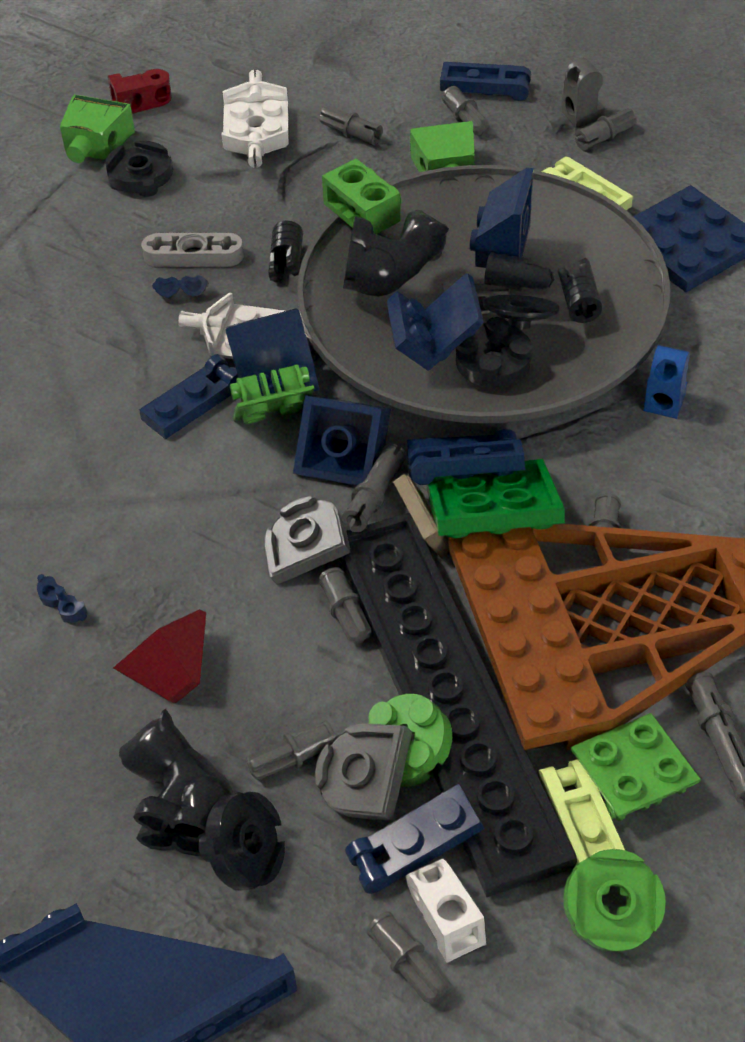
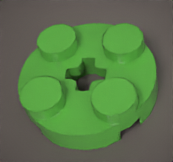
M403 694L390 699L388 702H378L370 710L368 724L406 726L415 735L414 740L410 741L400 787H412L424 783L431 777L428 773L434 769L437 763L443 765L452 745V728L447 716L441 712L436 704L422 695Z
M620 849L602 850L579 862L568 877L564 889L566 917L571 924L573 933L592 947L608 952L634 949L648 940L662 923L666 906L663 885L657 874L654 875L650 867L643 862L645 861L638 855ZM610 886L617 887L618 895L626 897L627 900L626 906L618 908L617 915L609 913L608 906L602 903V895L609 893Z

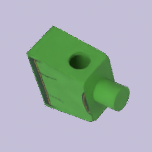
M74 94L60 124L67 157L75 163H82L86 157L105 160L114 149L122 146L135 132L131 105Z

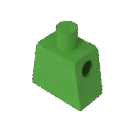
M467 121L410 129V156L417 170L424 172L446 167L474 165L473 122Z

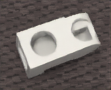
M440 859L406 875L413 900L423 913V917L435 936L438 949L446 963L486 945L484 916L444 859Z

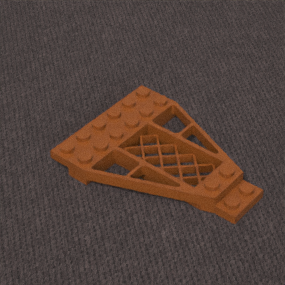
M553 524L552 527L542 530L523 527L513 528L509 532L502 534L484 531L470 533L462 538L449 537L450 554L524 750L558 742H564L566 749L571 750V747L627 723L686 684L687 680L693 675L704 672L745 645V538L573 524ZM537 541L594 546L603 565L560 575L553 574L549 570ZM609 547L663 551V553L619 561L613 557ZM684 576L682 580L676 579V577ZM693 577H697L714 585L710 592L689 583ZM643 585L642 589L636 588L635 586ZM656 585L673 592V595L668 601L649 592ZM721 588L727 599L717 596ZM604 593L601 598L594 596ZM614 594L633 601V603L627 610L609 601ZM681 597H685L702 605L698 612H694L677 605ZM574 602L593 610L587 619L569 611ZM641 605L660 612L661 615L658 620L653 621L637 614ZM711 608L728 615V617L713 620L705 615L708 609ZM601 614L620 621L615 631L596 623ZM669 617L688 624V626L672 629L665 626V623ZM628 626L648 633L647 635L633 638L624 635ZM588 635L607 642L606 644L593 647L582 644ZM704 650L670 673L666 671L661 660ZM648 663L656 683L615 709L609 708L594 674Z

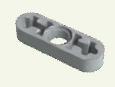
M155 233L145 237L141 243L144 261L152 267H231L239 264L244 258L242 239L234 233ZM189 248H201L197 252H185Z

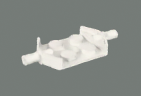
M254 70L249 72V82L223 91L224 119L221 135L225 150L247 154L249 166L255 168V159L257 167H260L262 165V156L265 153L285 148L289 144L288 96L286 87L263 82L261 71L256 70L255 77Z
M228 293L209 307L206 313L197 314L181 311L179 326L200 329V335L205 337L210 356L218 354L223 358L233 359L226 335L227 326L284 312L285 310L234 304L233 294ZM306 334L309 348L311 350H314V347Z

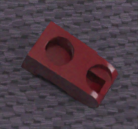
M151 69L143 74L123 78L120 73L108 75L111 101L130 104L132 114L164 106L172 99L169 73L165 70Z

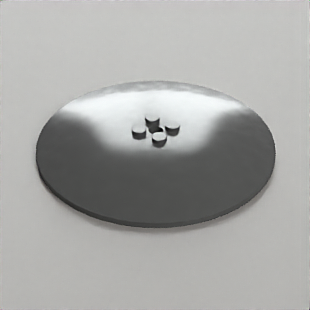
M467 165L419 172L388 182L401 195V222L378 234L383 237L399 240L407 214L415 210H422L440 223L446 224L449 228L442 256L436 261L427 262L418 274L397 290L409 300L411 298L416 299L422 304L424 309L466 273L473 277L480 307H483V300L485 298L496 295L532 296L547 299L559 305L558 314L546 319L531 321L530 328L520 329L529 337L533 345L529 371L521 380L511 385L495 387V381L482 380V385L470 382L460 374L456 367L455 349L445 360L437 363L429 371L395 349L387 300L395 292L376 297L354 290L343 289L353 228L337 214L332 216L319 230L305 253L298 275L297 296L304 330L314 349L333 371L359 391L380 402L424 417L466 423H506L545 417L578 407L598 398L633 374L648 358L664 330L670 304L668 270L654 239L643 225L624 208L599 192L575 181L534 170L531 227L522 257L528 258V264L551 269L555 281L550 288H544V290L523 287L522 291H516L515 289H506L505 287H495V285H485L486 268L475 267V251H470L469 249L471 232L473 229H479L477 228L478 210L480 206L486 205L490 191L524 168ZM586 258L590 262L603 309L597 319L587 323H578L569 316L558 269L565 266L570 275L581 273L578 261ZM488 310L481 311L483 323H487L492 317H500ZM488 352V353H487V354H492V353H493V354H495V355H497V356H500V353H498V352Z

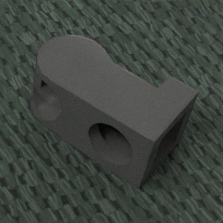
M586 58L574 60L568 66L565 73L562 113L576 128L596 122L599 117L605 116V107L598 101V92L603 85V76Z

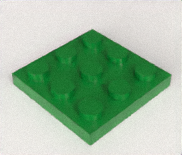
M543 459L525 461V470H517L513 474L498 476L492 473H479L466 479L440 476L434 477L433 481L426 485L438 536L446 535L451 538H462L470 533L484 531L502 534L509 532L513 528L523 527L542 530L552 527L553 524L565 523L563 503Z

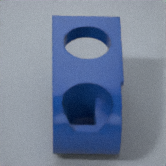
M661 345L657 346L652 361L650 377H648L643 411L675 419L678 418L687 391L686 377L690 352ZM656 393L666 394L671 397L673 403L669 405L660 404L654 400V396Z

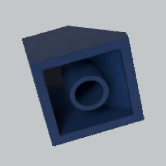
M526 167L490 191L486 205L479 207L477 214V228L479 229L472 230L469 246L470 251H475V267L486 268L491 252L522 258L531 227L534 168Z
M305 396L293 474L352 485L363 483L386 443L391 409L322 396Z

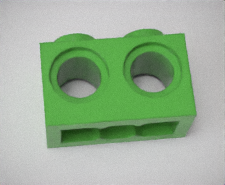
M355 158L322 175L324 205L352 228L355 216L370 221L376 234L401 222L400 205L402 199L400 192Z

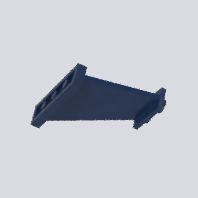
M77 903L67 909L55 910L34 927L21 934L9 935L0 941V982H5L71 1042H212L297 991L294 968L284 953L274 959L87 921L84 920Z

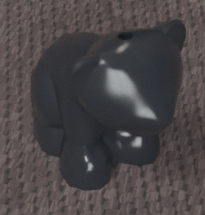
M415 210L407 214L400 239L395 240L374 233L370 221L355 216L343 289L354 290L376 297L397 291L418 274L427 262L436 261L442 256L449 228L446 224L440 223L422 210Z
M164 709L161 712L160 718L148 723L119 749L121 763L127 770L148 781L164 784V788L158 797L149 796L142 799L136 808L133 818L138 824L142 825L136 839L150 849H175L183 854L201 856L199 840L206 833L205 829L209 813L221 796L231 794L233 790L228 780L213 764L193 749L174 725L171 715Z

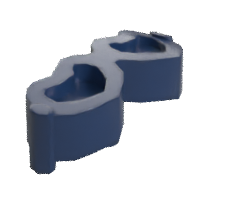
M197 275L194 278L185 276L181 280L174 277L167 279L159 277L152 287L159 295L168 299L176 295L179 289H182L188 295L196 297L206 290L209 282L201 275Z
M44 574L38 575L37 592L43 605L58 607L63 622L76 623L87 618V609L83 602L77 601L75 596L67 595L64 587L58 585L53 577L44 576Z

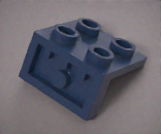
M467 273L426 309L416 299L411 298L409 300L398 291L387 300L395 349L427 371L440 361L445 360L466 338L473 336L484 322L473 277Z
M295 308L226 327V335L238 377L243 378L256 375L262 396L264 395L259 373L264 372L270 394H273L275 391L271 379V370H276L280 387L283 391L278 370L296 364L299 365V368L306 366L308 369L310 382L304 383L305 387L314 385V391L320 390L299 309Z

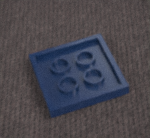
M692 185L633 216L643 225L658 246L668 270L669 280L684 292L690 291L745 259V223Z

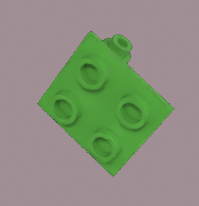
M296 364L279 369L278 372L283 391L281 390L276 370H271V379L275 391L273 394H270L264 372L259 373L264 396L261 395L256 375L237 378V383L230 384L233 400L241 399V403L236 405L233 421L243 419L244 424H251L266 419L265 413L280 410L281 415H288L303 410L302 405L304 404L305 396H311L315 389L314 385L308 387L304 385V383L310 382L307 367L299 368V365Z
M652 713L571 747L572 752L606 801L604 803L611 819L615 818L617 821L624 820L626 815L639 809H648L650 804L658 805L662 802V799L675 793H685L686 788L701 782L699 776Z

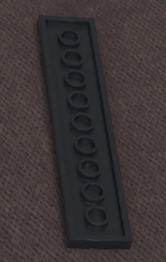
M406 513L368 524L361 532L347 530L351 553L340 557V560L354 592L360 597L361 608L398 694H418L426 697L436 704L450 721L452 745L449 755L443 765L437 763L432 772L441 793L457 784L461 786L485 828L463 841V844L486 897L573 869L577 863L574 850L411 514Z

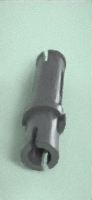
M387 443L383 446L379 457L363 483H359L352 492V502L341 517L346 528L352 518L356 520L350 531H363L372 514L377 512L383 505L384 493L406 459V452L402 447L396 456L393 455L398 444Z
M709 672L695 674L687 680L688 683L685 686L698 710V724L702 730L707 731L718 759L735 794L736 801L738 803H745V747L732 721L734 713L730 705L724 703L713 675Z

